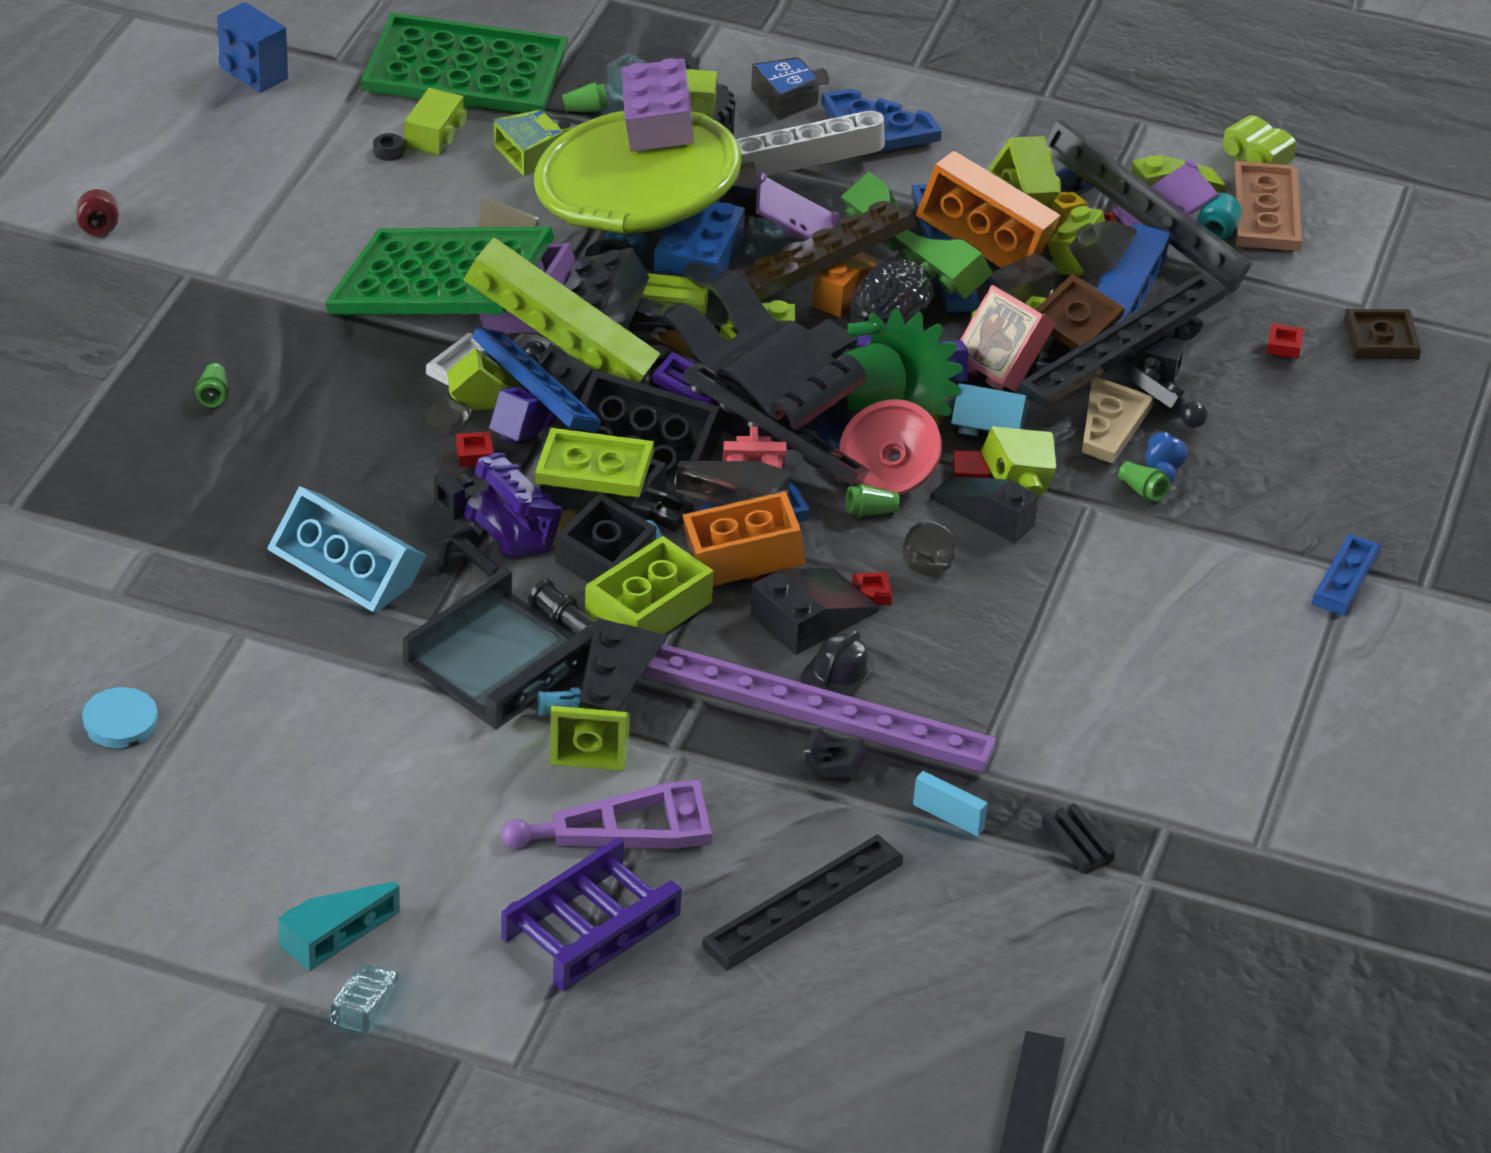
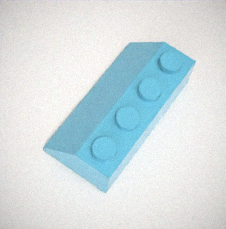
M300 486L267 548L269 551L375 613L379 612L411 587L427 556L324 495Z

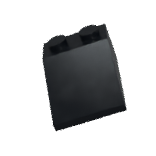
M834 568L781 569L752 584L750 616L795 655L879 611L878 605Z

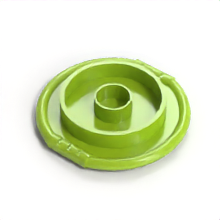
M623 110L591 119L570 129L557 138L545 150L536 165L534 187L544 207L556 217L567 222L568 225L624 234L647 232L668 227L694 216L723 197L732 187L740 172L742 162L741 150L734 135L721 123L706 116L705 113L692 112L694 143L631 152L625 122V111Z

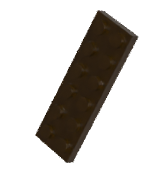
M879 201L870 205L869 210L860 215H849L843 218L839 225L831 229H820L812 234V238L802 243H791L783 248V252L775 256H764L756 260L754 266L746 270H735V272L739 273L749 283L761 301L916 226L912 213L888 201Z

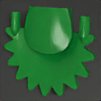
M897 308L892 310L886 324L875 313L869 314V321L847 324L849 337L870 335L871 340L869 345L842 353L850 354L859 361L865 371L867 380L847 395L849 410L860 412L864 408L880 401L905 400L922 407L932 418V413L943 416L951 415V408L944 397L961 394L960 387L949 379L961 373L963 366L947 361L956 351L957 346L954 342L938 343L943 331V327L940 324H936L923 331V315L920 312H917L905 324Z

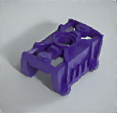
M503 452L479 458L475 474L480 479L487 481V490H483L467 500L463 515L468 520L477 521L501 545L500 551L506 557L538 555L550 552L559 527L562 508L555 506L550 501V495L548 493L543 494L521 473L520 466L511 464L505 458L506 454ZM496 491L507 501V503L496 493ZM538 522H540V523H539L540 529H541L542 533H544L543 537L540 535V531H539V527H538Z

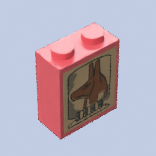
M992 285L960 339L968 348V372L975 376L978 375L979 371L985 374L987 378L984 382L999 391L1007 387L1016 392L1057 322Z

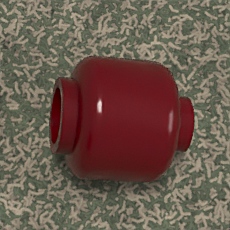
M101 189L89 190L81 195L76 207L78 225L91 236L109 234L118 224L119 207L116 199L111 193Z

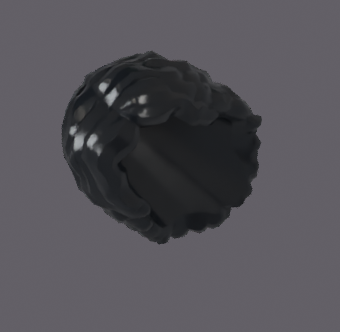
M897 257L894 260L888 259L875 265L874 269L870 270L853 290V297L850 301L851 316L849 321L851 323L869 321V314L875 313L886 324L892 310L895 308L899 309L905 324L917 312L923 314L935 297L933 284L928 274L924 271V267L922 265L918 266V263L914 260H902L901 257Z

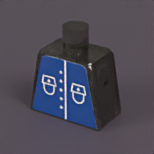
M795 57L752 64L751 90L778 121L816 106L818 103L819 87L829 84V76L825 68L811 70L801 58Z

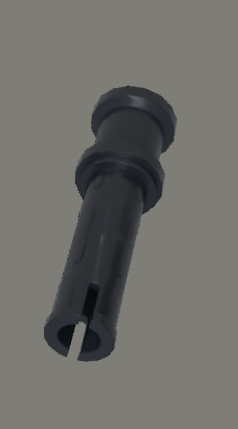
M545 578L539 581L529 594L528 603L530 606L545 611L550 615L552 622L558 625L565 624L576 633L588 625L594 627L596 620L578 608L576 599L573 596L564 595L558 591L550 579Z

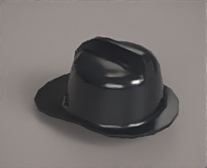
M854 630L850 634H835L826 638L817 655L802 672L801 683L846 696L853 695L874 670V661L868 654L866 645L860 640L859 631Z

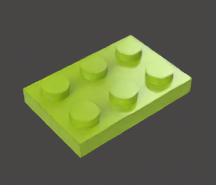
M550 428L535 471V483L639 497L653 456L654 441Z

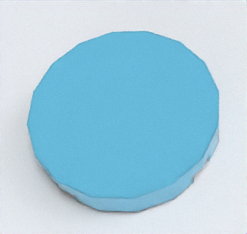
M117 687L95 694L85 704L82 720L84 730L88 732V737L93 742L104 747L125 748L129 747L131 742L138 740L139 744L147 740L155 732L158 723V711L155 701L147 693L135 688Z

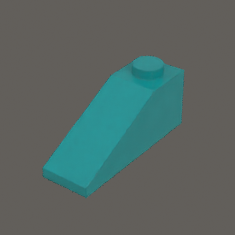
M393 881L307 899L295 908L287 910L278 918L279 946L309 971L313 970L400 913L399 885Z

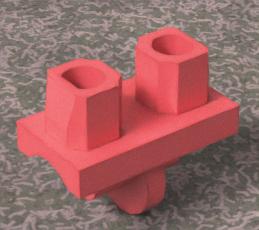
M750 426L749 436H736V441L723 442L722 468L727 469L730 481H744L747 479L748 468H761V479L765 481H779L781 470L785 467L786 442H771V436H758V427Z

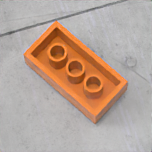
M954 150L935 164L916 212L917 217L955 240L963 239L981 252L986 259L1020 280L1026 278L1040 266L1048 247V242L1051 240L1061 216Z

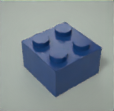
M243 2L217 15L218 59L223 70L259 93L288 79L287 33L285 26L247 2Z

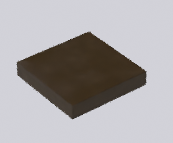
M1346 309L1344 319L1354 359H1420L1421 347L1410 309Z

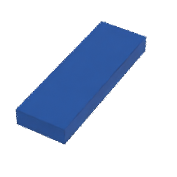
M1348 534L1315 591L1311 605L1345 616L1377 560L1381 544Z

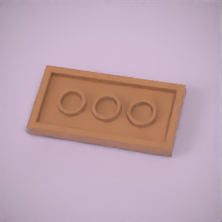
M1235 161L1233 170L1234 198L1240 202L1243 216L1236 230V246L1250 249L1265 248L1277 249L1279 251H1300L1302 235L1297 166Z

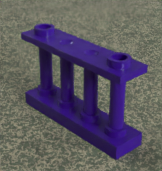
M620 837L607 845L600 846L590 856L519 901L510 903L501 911V938L507 943L524 932L553 957V983L563 992L681 914L682 888L672 880L654 889L644 883L623 865L624 841ZM612 875L640 900L630 907L623 908L601 890L597 884ZM583 894L611 919L600 926L594 927L567 903ZM554 913L582 938L571 945L564 946L540 926L538 922Z

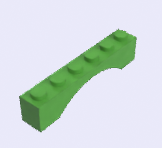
M867 172L841 196L847 207L845 210L847 216L860 215L868 211L870 205L879 201H888L899 207L888 186L870 172ZM906 230L883 241L892 252L898 250L904 259L914 260L918 263V266L922 265L930 280L935 277L947 293L952 294L955 292L964 300L993 274L982 253L963 239L934 240L918 236Z

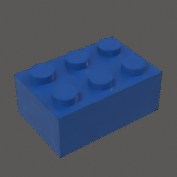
M715 202L700 213L666 227L654 250V271L663 272L664 269H669L673 273L685 274L684 268L695 262L702 263L715 270L729 269L743 241L745 208L734 206L730 203ZM708 289V293L716 295L711 289Z

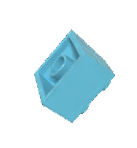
M959 383L958 386L961 389V394L956 396L951 422L953 427L959 428V434L978 437L979 432L989 433L992 426L1023 429L1029 408V401L1026 395Z

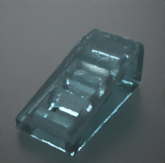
M362 962L331 1004V1024L369 1034L399 979V972ZM363 984V985H367V986L374 987V988H377V989L375 990V989H371V988L364 987V986H361V985ZM357 993H358V994H361V995H365V996H368V997H370V998H367V997H364V996H360V995H357Z

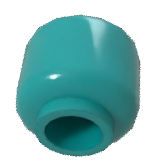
M1218 193L1219 197L1201 208L1197 220L1220 239L1224 240L1235 234L1243 216L1240 202L1236 198L1226 193Z

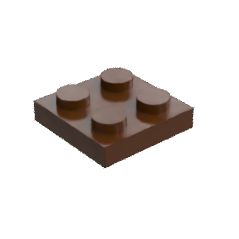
M1071 274L1035 310L1057 322L1050 335L1074 350L1114 326L1124 316L1125 308L1082 279Z

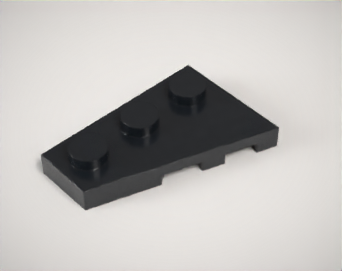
M596 618L578 708L619 711L633 691L637 681L650 666L652 659L665 644L667 635Z

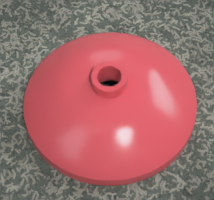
M884 400L864 408L851 419L842 434L839 450L870 469L865 480L860 484L898 492L899 495H903L918 488L932 475L940 459L942 441L934 419L922 407L905 400ZM893 455H901L898 460L890 461Z

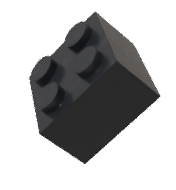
M599 493L557 534L555 562L590 583L655 541L657 527L602 493Z

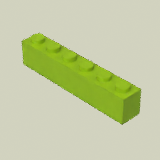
M495 237L478 255L464 278V281L594 370L641 383L644 376L649 372L661 354Z

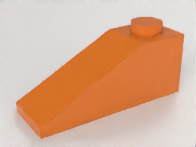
M860 252L815 274L812 307L841 318L850 309V301L856 286L870 270L874 269L875 265L884 261Z

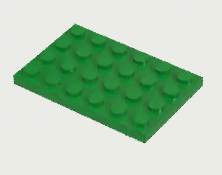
M390 12L361 79V91L403 96L408 99H421L428 88L463 96V105L466 107L475 106L490 108L496 111L518 113L537 110L544 112L568 48V37Z
M552 227L378 228L326 300L327 311L329 314L344 315L504 314L506 312L505 308L464 281L466 274L475 259L493 237L536 266L555 238Z

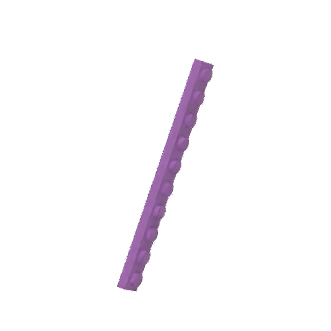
M665 644L652 659L646 672L642 674V676L983 773L995 750V737Z

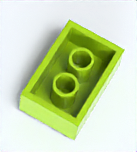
M661 536L586 585L585 613L595 620L596 618H601L665 634L712 603L714 570L664 536Z

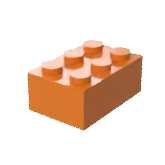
M786 491L683 514L690 555L714 570L713 587L745 578H756L759 575L776 572L781 569H793L797 566L806 565L801 529Z

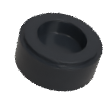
M384 133L373 140V154L378 159L393 161L404 155V139L397 134Z

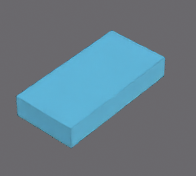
M922 771L915 781L913 805L977 837L985 828L988 802Z

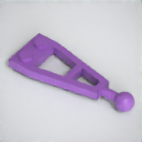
M700 780L660 784L552 813V822L529 825L524 820L512 819L504 824L501 831L504 844L512 849L524 848L530 840L555 837L557 846L600 847L607 845L618 837L624 841V848L676 849L712 844V833ZM664 803L670 830L617 829L615 815ZM602 819L604 829L569 827Z

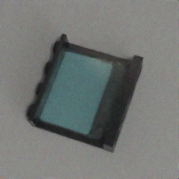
M506 569L494 578L487 580L485 584L470 594L463 596L458 602L443 612L437 613L431 620L419 628L410 631L403 638V665L497 730L536 703L539 691L552 692L586 668L593 626L588 625L573 635L557 623L552 622L548 617L512 594V572Z

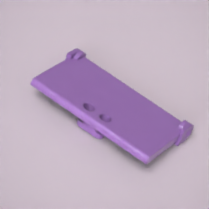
M1191 158L1185 161L1183 166L1151 186L1188 215L1193 214L1219 197L1218 193L1199 172L1198 166ZM1120 206L1111 209L1116 220L1123 224L1128 231H1130L1134 223L1144 225Z
M761 171L756 175L754 179V188L757 189L756 213L781 226L785 234L794 239L802 237L808 240L812 238L814 232L824 228L831 229L840 223L839 213L835 211L830 212L774 182Z

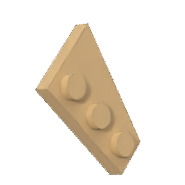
M1099 377L1092 379L1082 453L1096 457L1099 460L1114 463L1152 409L1154 396Z

